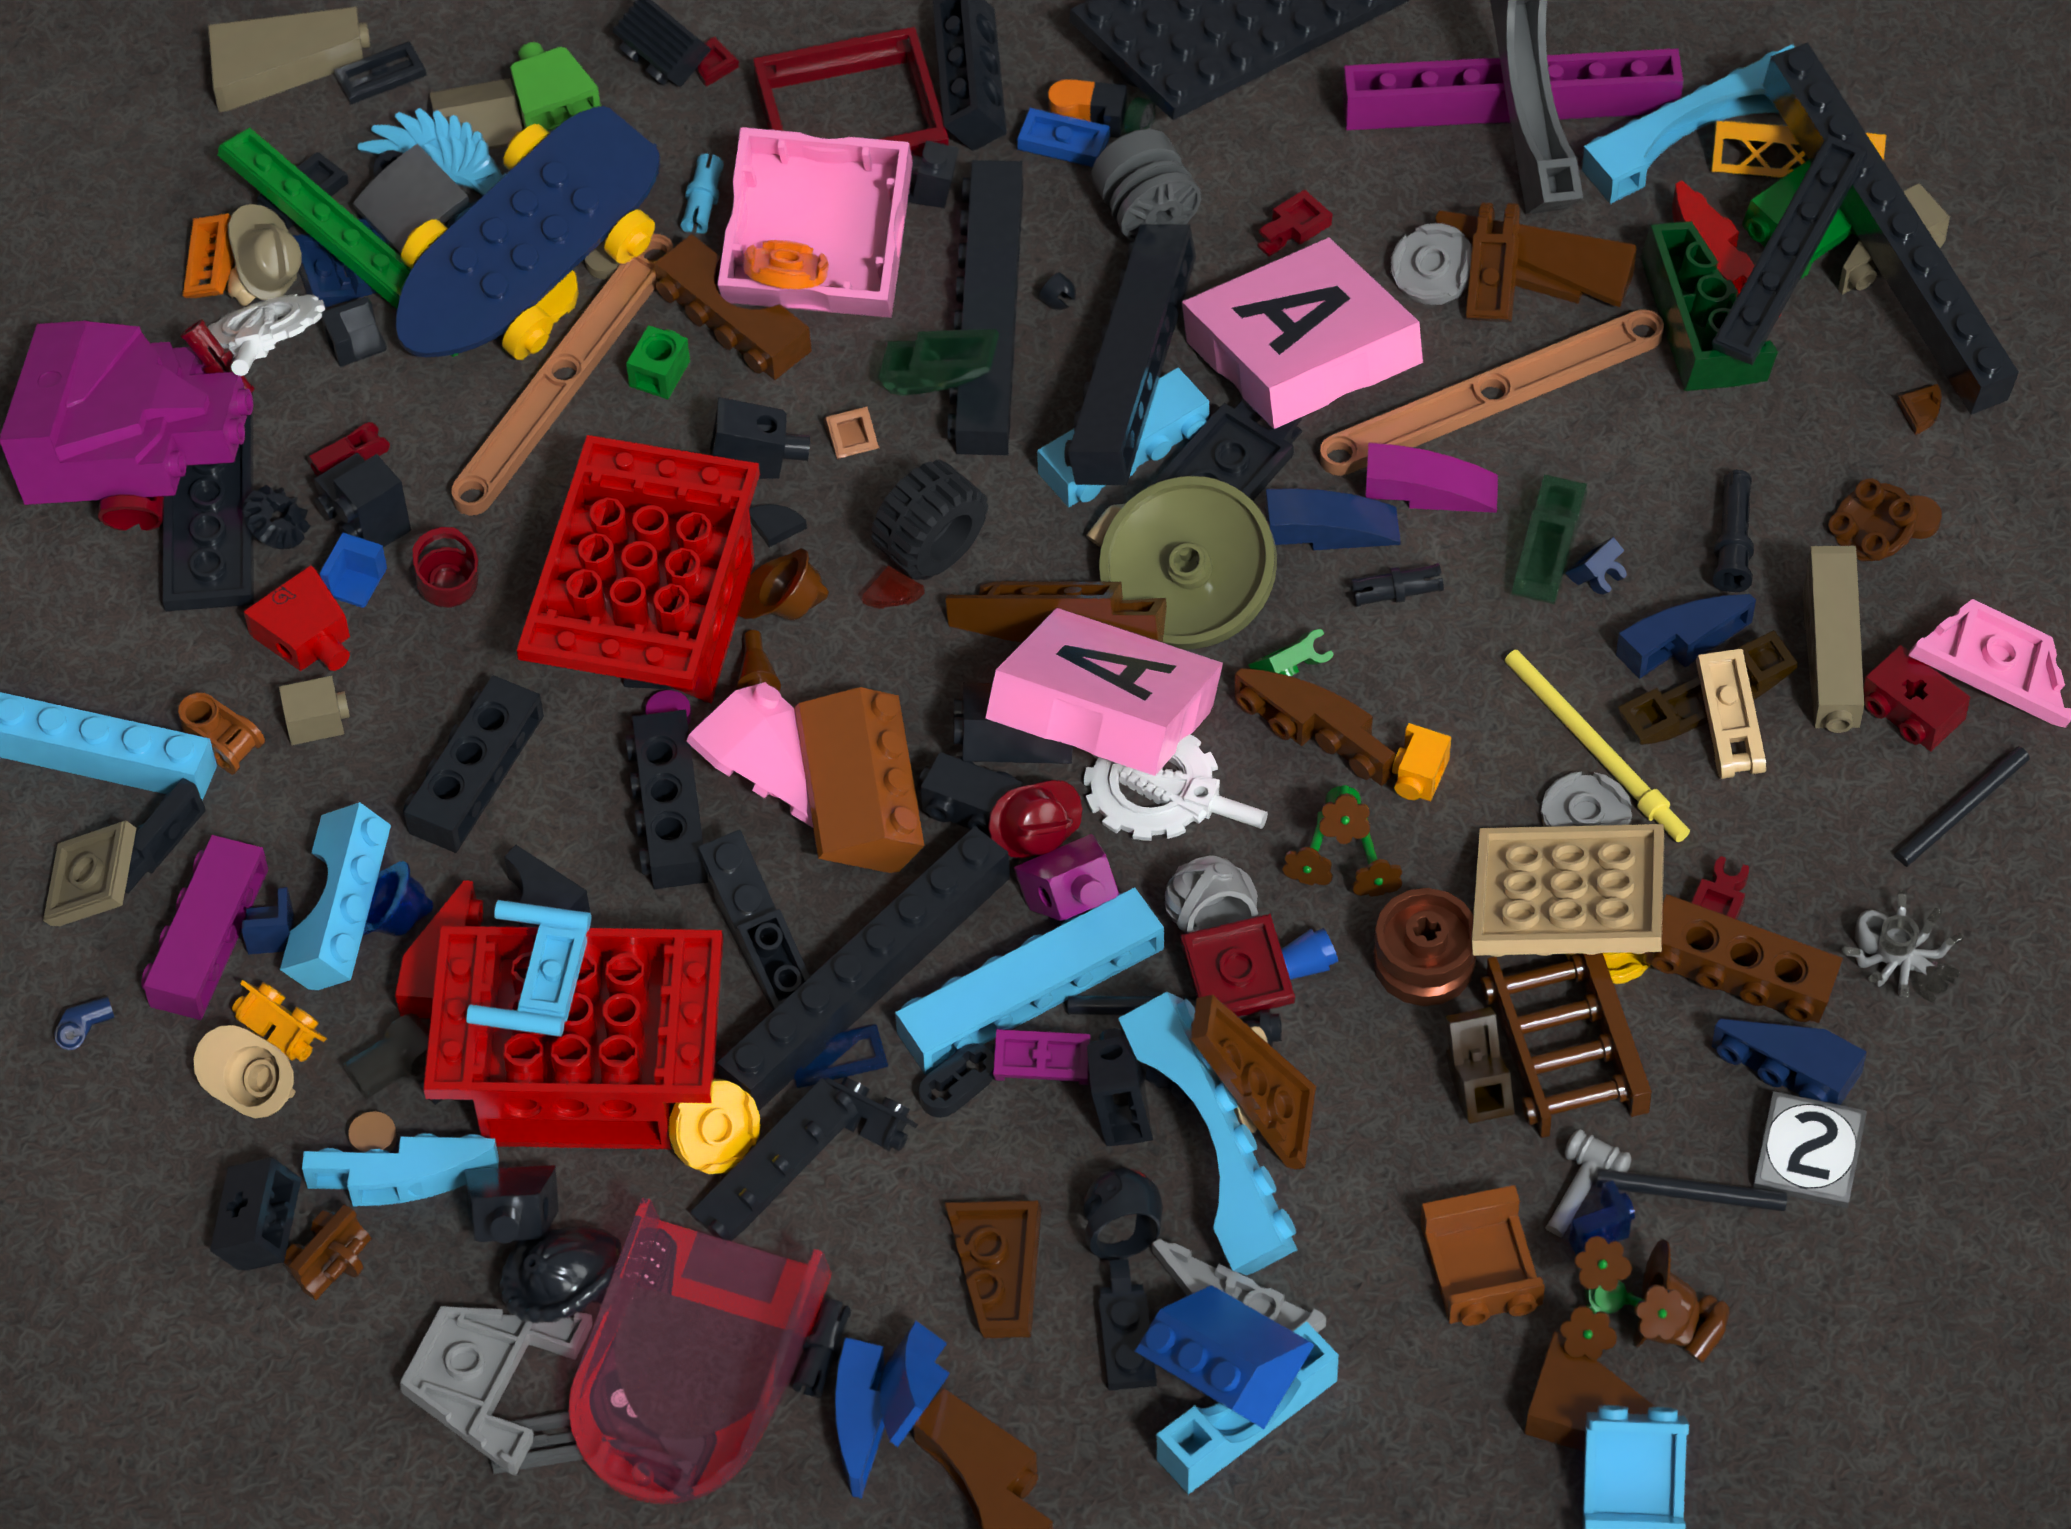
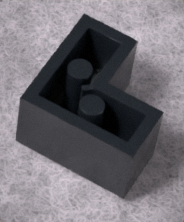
M357 452L314 478L318 497L314 499L316 507L324 519L330 521L334 518L340 525V534L353 535L381 544L384 548L411 531L402 481L378 454L365 461Z

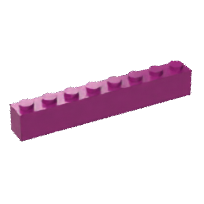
M1679 49L1547 55L1550 85L1559 119L1649 115L1657 111L1664 104L1681 99L1683 75ZM1500 58L1344 66L1343 104L1346 130L1510 122Z

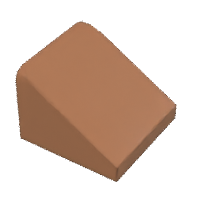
M868 407L832 415L823 420L837 459L879 448Z

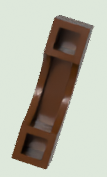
M693 234L689 235L654 263L657 278L656 288L662 298L669 303L678 302L685 308L686 314L694 324L699 327L705 324L714 331L716 339L725 349L731 350L735 348L744 355L747 365L755 373L761 374L765 372L773 380H776L812 351L810 328L781 304L764 309H745L726 301L718 293L721 257Z

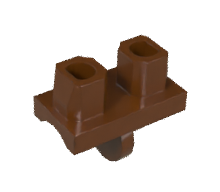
M343 1205L337 1213L322 1210L312 1221L311 1231L315 1237L306 1247L299 1243L292 1244L286 1251L283 1264L288 1272L296 1278L304 1293L314 1300H317L343 1272L355 1278L364 1269L357 1256L371 1240V1237L358 1222L355 1210L346 1205Z

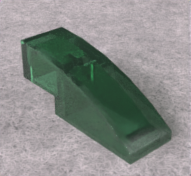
M996 329L919 331L916 341H888L878 379L891 394L896 395L930 393L968 383L990 371L999 332Z
M1544 474L1536 507L1532 511L1512 595L1551 604L1556 603L1587 498V484Z

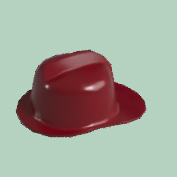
M1049 780L1009 790L996 801L990 813L988 828L991 839L1008 851L1010 857L1025 858L1050 853L1057 849L1079 828L1083 810L1081 799L1075 788L1063 780Z

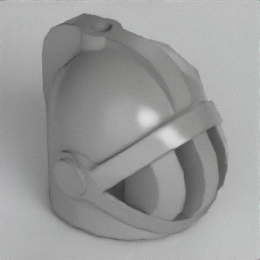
M1209 855L1194 859L1178 867L1166 887L1165 908L1172 921L1177 924L1181 931L1187 934L1258 917L1256 908L1258 896L1251 878L1245 871L1234 866L1228 859Z

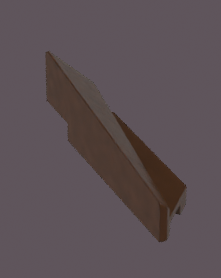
M1439 210L1435 217V224L1443 223L1459 229L1473 246V235L1477 233L1478 216ZM1494 219L1492 234H1503L1504 221ZM1523 224L1519 225L1515 286L1579 304L1583 293H1586L1621 308L1634 275L1637 250L1634 244Z
M993 581L980 585L979 595L951 594L945 598L950 627L1023 643L1056 608L1163 643L1167 609L1166 598L1122 600L1121 582Z

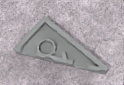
M1162 1239L1152 1243L1153 1254L1187 1296L1213 1285L1292 1332L1306 1321L1316 1332L1326 1327L1325 1315L1316 1309L1312 1313L1285 1301V1295L1278 1291L1259 1287L1254 1280L1220 1264L1215 1268L1191 1257V1250L1176 1243H1167Z

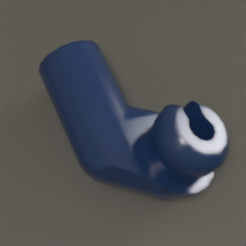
M108 996L66 1009L54 1034L55 1041L62 1049L74 1050L80 1047L92 1025L114 1018Z

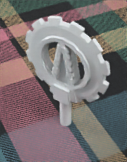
M285 295L267 301H259L230 312L221 317L216 323L210 324L208 329L224 349L229 348L234 354L235 359L231 366L232 371L238 376H243L248 373L254 359L266 357L269 350L275 349L276 342L291 338L303 332L309 325L315 324L322 317L321 312L325 310L323 300H318V297L314 295Z
M1191 734L1184 737L1178 743L1176 753L1169 759V762L1179 768L1175 772L1172 769L1164 771L1162 768L1154 776L1094 755L1097 761L1094 767H1086L1084 775V785L1091 786L1092 793L1086 795V801L1092 813L1099 811L1105 818L1102 824L1111 831L1118 833L1122 829L1133 833V839L1152 841L1153 835L1166 834L1168 839L1186 833L1185 826L1193 821L1200 824L1205 818L1209 819L1212 813L1262 829L1268 812L1219 796L1220 780L1212 778V771L1218 770L1217 763L1211 752L1204 754L1199 748L1201 741ZM1119 781L1125 786L1128 785L1130 789L1137 790V793L1144 794L1149 800L1153 799L1156 804H1162V806L1149 808L1137 806L1128 801L1120 791Z

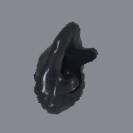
M587 1225L548 1229L543 1238L519 1240L515 1244L514 1250L507 1257L506 1265L502 1270L503 1278L499 1283L502 1291L501 1299L506 1304L507 1310L510 1313L516 1315L520 1320L532 1323L557 1322L562 1318H568L577 1312H582L591 1302L606 1304L609 1298L607 1288L613 1283V1277L617 1275L623 1262L621 1241L605 1229Z

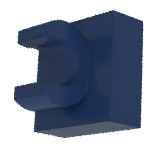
M1612 537L1593 546L1565 574L1577 585L1590 580L1592 590L1604 595L1612 590L1605 580V572L1617 581L1627 576L1625 568L1620 563L1614 561L1625 550Z

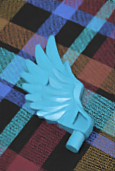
M421 108L415 111L418 120L398 112L395 117L405 129L390 125H373L372 131L387 140H371L359 143L357 146L361 152L380 155L387 150L405 153L418 143L458 186L473 189L482 196L507 174L502 175L494 159L489 156L488 144L483 141V136L480 132L477 131L473 134L472 127L467 122L462 123L461 127L460 121L455 115L450 116V122H448L439 110L433 112L434 121Z

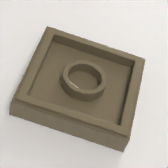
M125 820L58 843L44 913V922L50 926H62L123 905L136 833L135 826Z

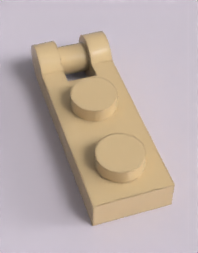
M1743 649L1698 655L1696 665L1715 752V763L1720 779L1734 777L1735 772L1750 770L1751 774L1766 772V759ZM1744 741L1746 753L1732 754L1730 743Z

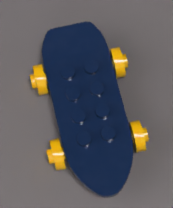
M605 106L582 111L565 120L551 133L540 124H533L514 135L508 144L503 159L504 166L510 171L449 229L438 219H431L416 227L407 237L401 252V260L412 270L403 286L396 317L398 339L404 349L419 357L448 356L477 348L505 333L502 347L516 360H523L530 353L535 354L539 352L547 343L553 327L552 317L539 306H535L606 238L604 250L618 263H626L634 257H638L649 246L655 230V222L642 210L636 209L639 208L649 195L656 181L660 167V154L656 146L612 109Z

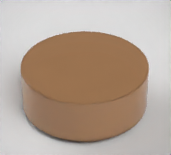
M376 1111L363 1113L355 1118L349 1127V1140L354 1152L365 1153L372 1149L391 1152L396 1145L397 1132L394 1122L384 1113Z

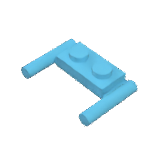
M498 900L495 906V919L537 924L539 929L522 989L518 1011L470 1004L467 1011V1023L562 1036L564 1022H567L587 944L586 934L590 929L591 913Z

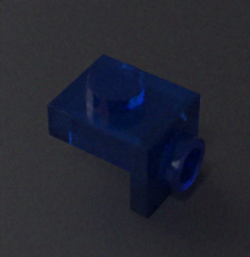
M1613 1180L1603 1183L1600 1202L1604 1209L1571 1220L1569 1242L1576 1256L1581 1252H1585L1586 1242L1592 1237H1602L1608 1244L1629 1238L1631 1222L1635 1219L1634 1207L1625 1192L1620 1194Z

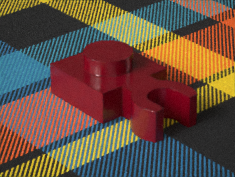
M1720 856L1714 864L1713 882L1702 878L1691 903L1737 919L1744 905L1746 895L1739 891L1747 884L1749 866L1743 864L1739 874L1735 876L1727 875L1724 873L1726 858Z

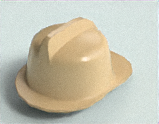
M235 1025L219 1026L206 1033L197 1045L193 1058L194 1072L201 1087L210 1095L238 1112L252 1118L269 1117L279 1111L286 1101L294 1096L296 1092L292 1088L294 1072L288 1057L278 1047L253 1032Z

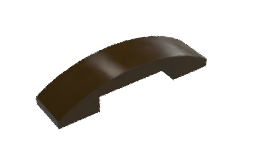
M1775 630L1736 648L1743 649L1753 701L1773 688L1797 668V661ZM1699 676L1664 694H1661L1658 688H1655L1618 707V713L1640 745L1666 741L1708 723Z

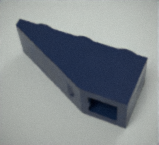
M1719 1019L1715 1025L1712 1047L1717 1050V1053L1723 1060L1733 1065L1742 1063L1757 1071L1759 1077L1768 1085L1773 1087L1784 1086L1799 1094V1097L1837 1105L1842 1104L1861 1076L1867 1051L1826 1029Z

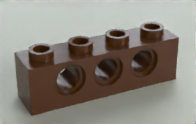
M1666 894L1662 913V952H1646L1642 962L1653 965L1663 973H1675L1697 981L1707 989L1722 990L1736 995L1751 1005L1766 1006L1784 1012L1795 1021L1820 1023L1843 958ZM1689 944L1698 945L1702 947L1704 950H1696L1692 948ZM1733 960L1742 961L1746 963L1748 967L1740 966L1736 964ZM1777 976L1786 977L1793 983L1784 982Z

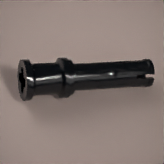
M1736 469L1733 470V483L1731 482L1732 474L1730 472H1727L1723 478L1722 532L1714 546V553L1718 558V567L1713 571L1712 582L1716 588L1727 592H1743L1749 589L1753 579V574L1749 569V560L1754 553V544L1748 537L1752 477L1748 472Z

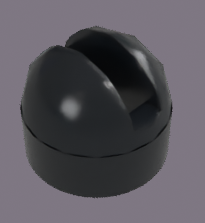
M1058 272L1044 285L1040 291L1039 299L1054 310H1063L1069 306L1062 299L1058 298L1059 295L1062 294V298L1068 295L1075 300L1076 289L1070 279L1061 272Z

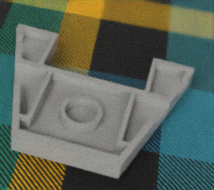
M441 1306L400 1382L401 1393L508 1473L516 1475L534 1441L533 1430L494 1417L492 1414L528 1345H533L575 1360L593 1325L592 1315L575 1313L574 1318H562L553 1323H532L520 1320L516 1315H503L502 1309Z

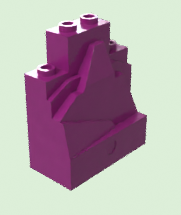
M90 321L37 324L0 435V444L24 505L102 500L116 495H136L141 497L171 496L176 494L180 477L185 476L187 465L234 463L239 444H243L245 440L244 425L247 415H251L253 412V397L250 389H245L241 376L236 375L234 372L205 374L201 369L204 366L191 347L172 348L170 342L150 343L141 332L140 326Z

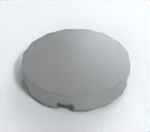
M1443 223L1425 224L1415 228L1416 232L1408 237L1405 235L1397 243L1391 256V272L1398 289L1408 298L1423 304L1442 305L1458 298L1469 288L1472 245L1459 229Z
M1574 772L1555 780L1547 789L1543 798L1541 817L1543 827L1630 825L1632 806L1630 797L1623 787L1610 777L1595 772L1593 776L1582 775V772Z

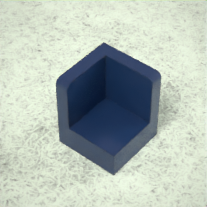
M288 887L278 888V906L246 908V920L242 921V934L248 955L285 952L290 931L294 928V910Z

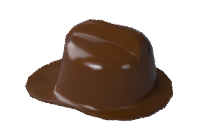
M800 548L788 555L771 560L755 570L750 575L739 616L744 619H754L770 613L795 621L806 614L810 608L826 600L829 591L822 584L820 573L808 562V551Z
M1661 1239L1656 1243L1648 1259L1643 1276L1642 1299L1645 1300V1292L1652 1285L1663 1286L1667 1291L1677 1290L1682 1295L1680 1305L1685 1306L1688 1310L1689 1318L1683 1327L1675 1328V1335L1669 1340L1662 1339L1659 1335L1652 1339L1646 1338L1640 1334L1637 1326L1633 1338V1346L1636 1348L1641 1346L1645 1340L1686 1346L1692 1341L1699 1318L1700 1306L1696 1292L1689 1284L1670 1272L1671 1248L1669 1242L1665 1239Z

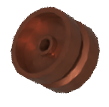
M1422 888L1408 890L1392 898L1382 909L1375 929L1373 960L1376 976L1388 993L1405 1003L1431 1006L1444 1004L1459 996L1469 985L1476 963V955H1473L1472 948L1474 915L1463 901L1449 892Z

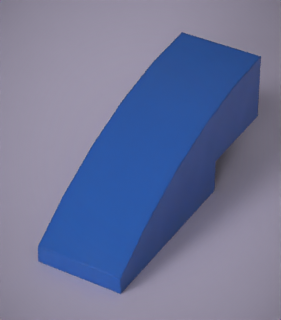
M915 1321L890 1356L884 1367L880 1382V1406L883 1423L889 1441L897 1447L950 1374L935 1363V1360L947 1343L917 1321Z
M845 1338L838 1365L835 1392L836 1425L843 1470L851 1495L862 1498L885 1428L880 1406V1391H877L885 1367L883 1346Z

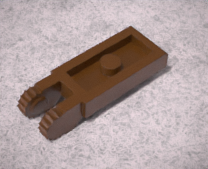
M1482 203L1479 208L1477 233L1473 235L1466 318L1478 321L1512 322L1519 246L1517 235L1520 225V209L1517 203H1507L1504 212L1503 234H1492L1495 211L1492 203Z

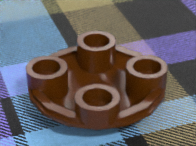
M1869 478L1862 480L1857 485L1856 490L1841 501L1835 514L1830 518L1828 526L1840 546H1856L1857 560L1879 561L1896 554L1909 542L1916 530L1918 512L1912 497L1902 488L1888 483H1880L1876 479Z

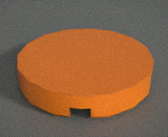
M768 240V242H763L762 248L756 249L755 244L746 249L742 267L746 275L762 284L782 289H806L816 287L825 282L828 276L829 262L823 253L818 256L813 255L814 248L809 247V245L787 240Z

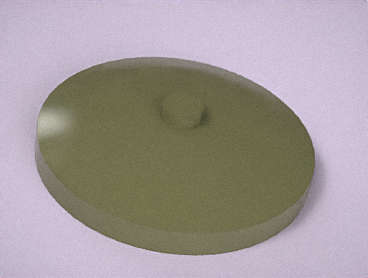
M1199 476L1167 479L1147 487L1131 498L1119 510L1109 525L1103 539L1099 559L1101 582H1121L1122 600L1166 598L1167 609L1163 643L1183 650L1199 649L1218 644L1244 629L1258 615L1269 598L1277 570V552L1273 534L1264 515L1256 504L1243 492L1225 482Z

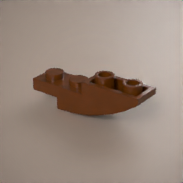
M1244 668L1235 673V697L1239 706L1250 715L1258 713L1266 719L1273 732L1281 739L1289 740L1291 738L1300 746H1303L1309 739L1315 736L1316 742L1325 752L1329 754L1338 753L1349 761L1351 769L1357 776L1364 780L1371 778L1381 786L1394 775L1392 768L1395 752L1372 736L1373 716L1354 703L1325 688L1288 675Z

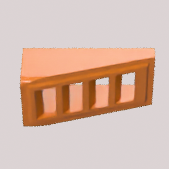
M230 214L193 219L183 297L201 298L223 294L235 260L228 235ZM215 252L214 256L208 257L210 253ZM213 265L212 270L204 271L205 266ZM211 279L210 284L199 285L200 280Z

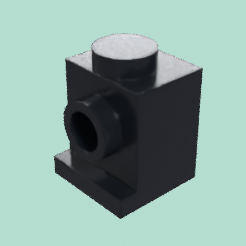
M926 140L922 156L914 155L908 202L938 208L946 207L959 148Z

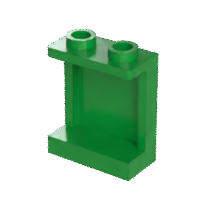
M1810 160L1751 200L1742 226L1747 230L1752 239L1760 242L1764 247H1766L1812 164ZM1840 208L1800 280L1808 275L1811 265L1816 259L1851 234L1857 236Z

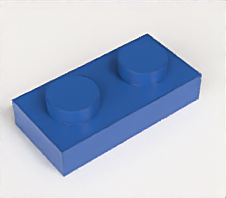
M1030 108L1017 139L1018 150L1093 167L1095 160L1107 146L1110 138V126Z

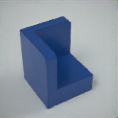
M346 533L341 534L320 572L321 579L335 599L358 607H365L387 569L383 545Z

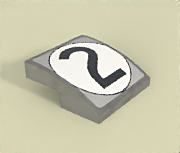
M1773 1091L1754 1189L1786 1192L1787 1196L1848 1208L1867 1111Z

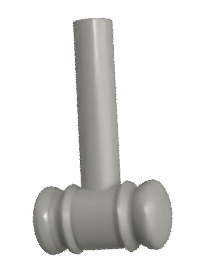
M1581 1129L1571 1135L1565 1147V1158L1567 1160H1576V1163L1581 1165L1546 1226L1547 1231L1559 1237L1564 1235L1593 1185L1597 1169L1628 1172L1631 1164L1630 1153L1620 1152L1618 1147H1613L1595 1138L1593 1135L1587 1136Z

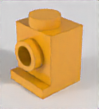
M1408 723L1405 730L1404 748H1399L1392 768V773L1398 774V780L1394 787L1398 795L1408 800H1417L1419 798L1428 801L1432 800L1450 759L1451 736Z

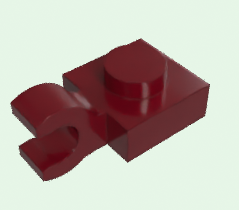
M1304 189L1273 209V222L1265 224L1259 230V234L1266 240L1259 243L1258 248L1270 257L1283 248L1290 238H1293L1301 245L1330 227L1333 214Z

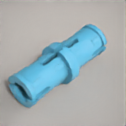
M702 154L697 159L693 182L688 184L685 196L688 203L681 222V228L685 232H692L696 219V223H698L696 233H707L712 205H717L719 190L717 185L724 166L721 158L716 155H712L709 168L706 166L709 154Z

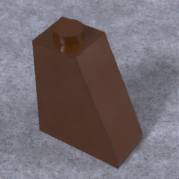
M1554 1331L1528 1411L1525 1435L1585 1452L1586 1412L1598 1413V1406L1617 1405L1627 1407L1628 1414L1648 1415V1408L1655 1407L1599 1361L1591 1360L1585 1354L1581 1357L1570 1356L1564 1347L1566 1337L1562 1333Z

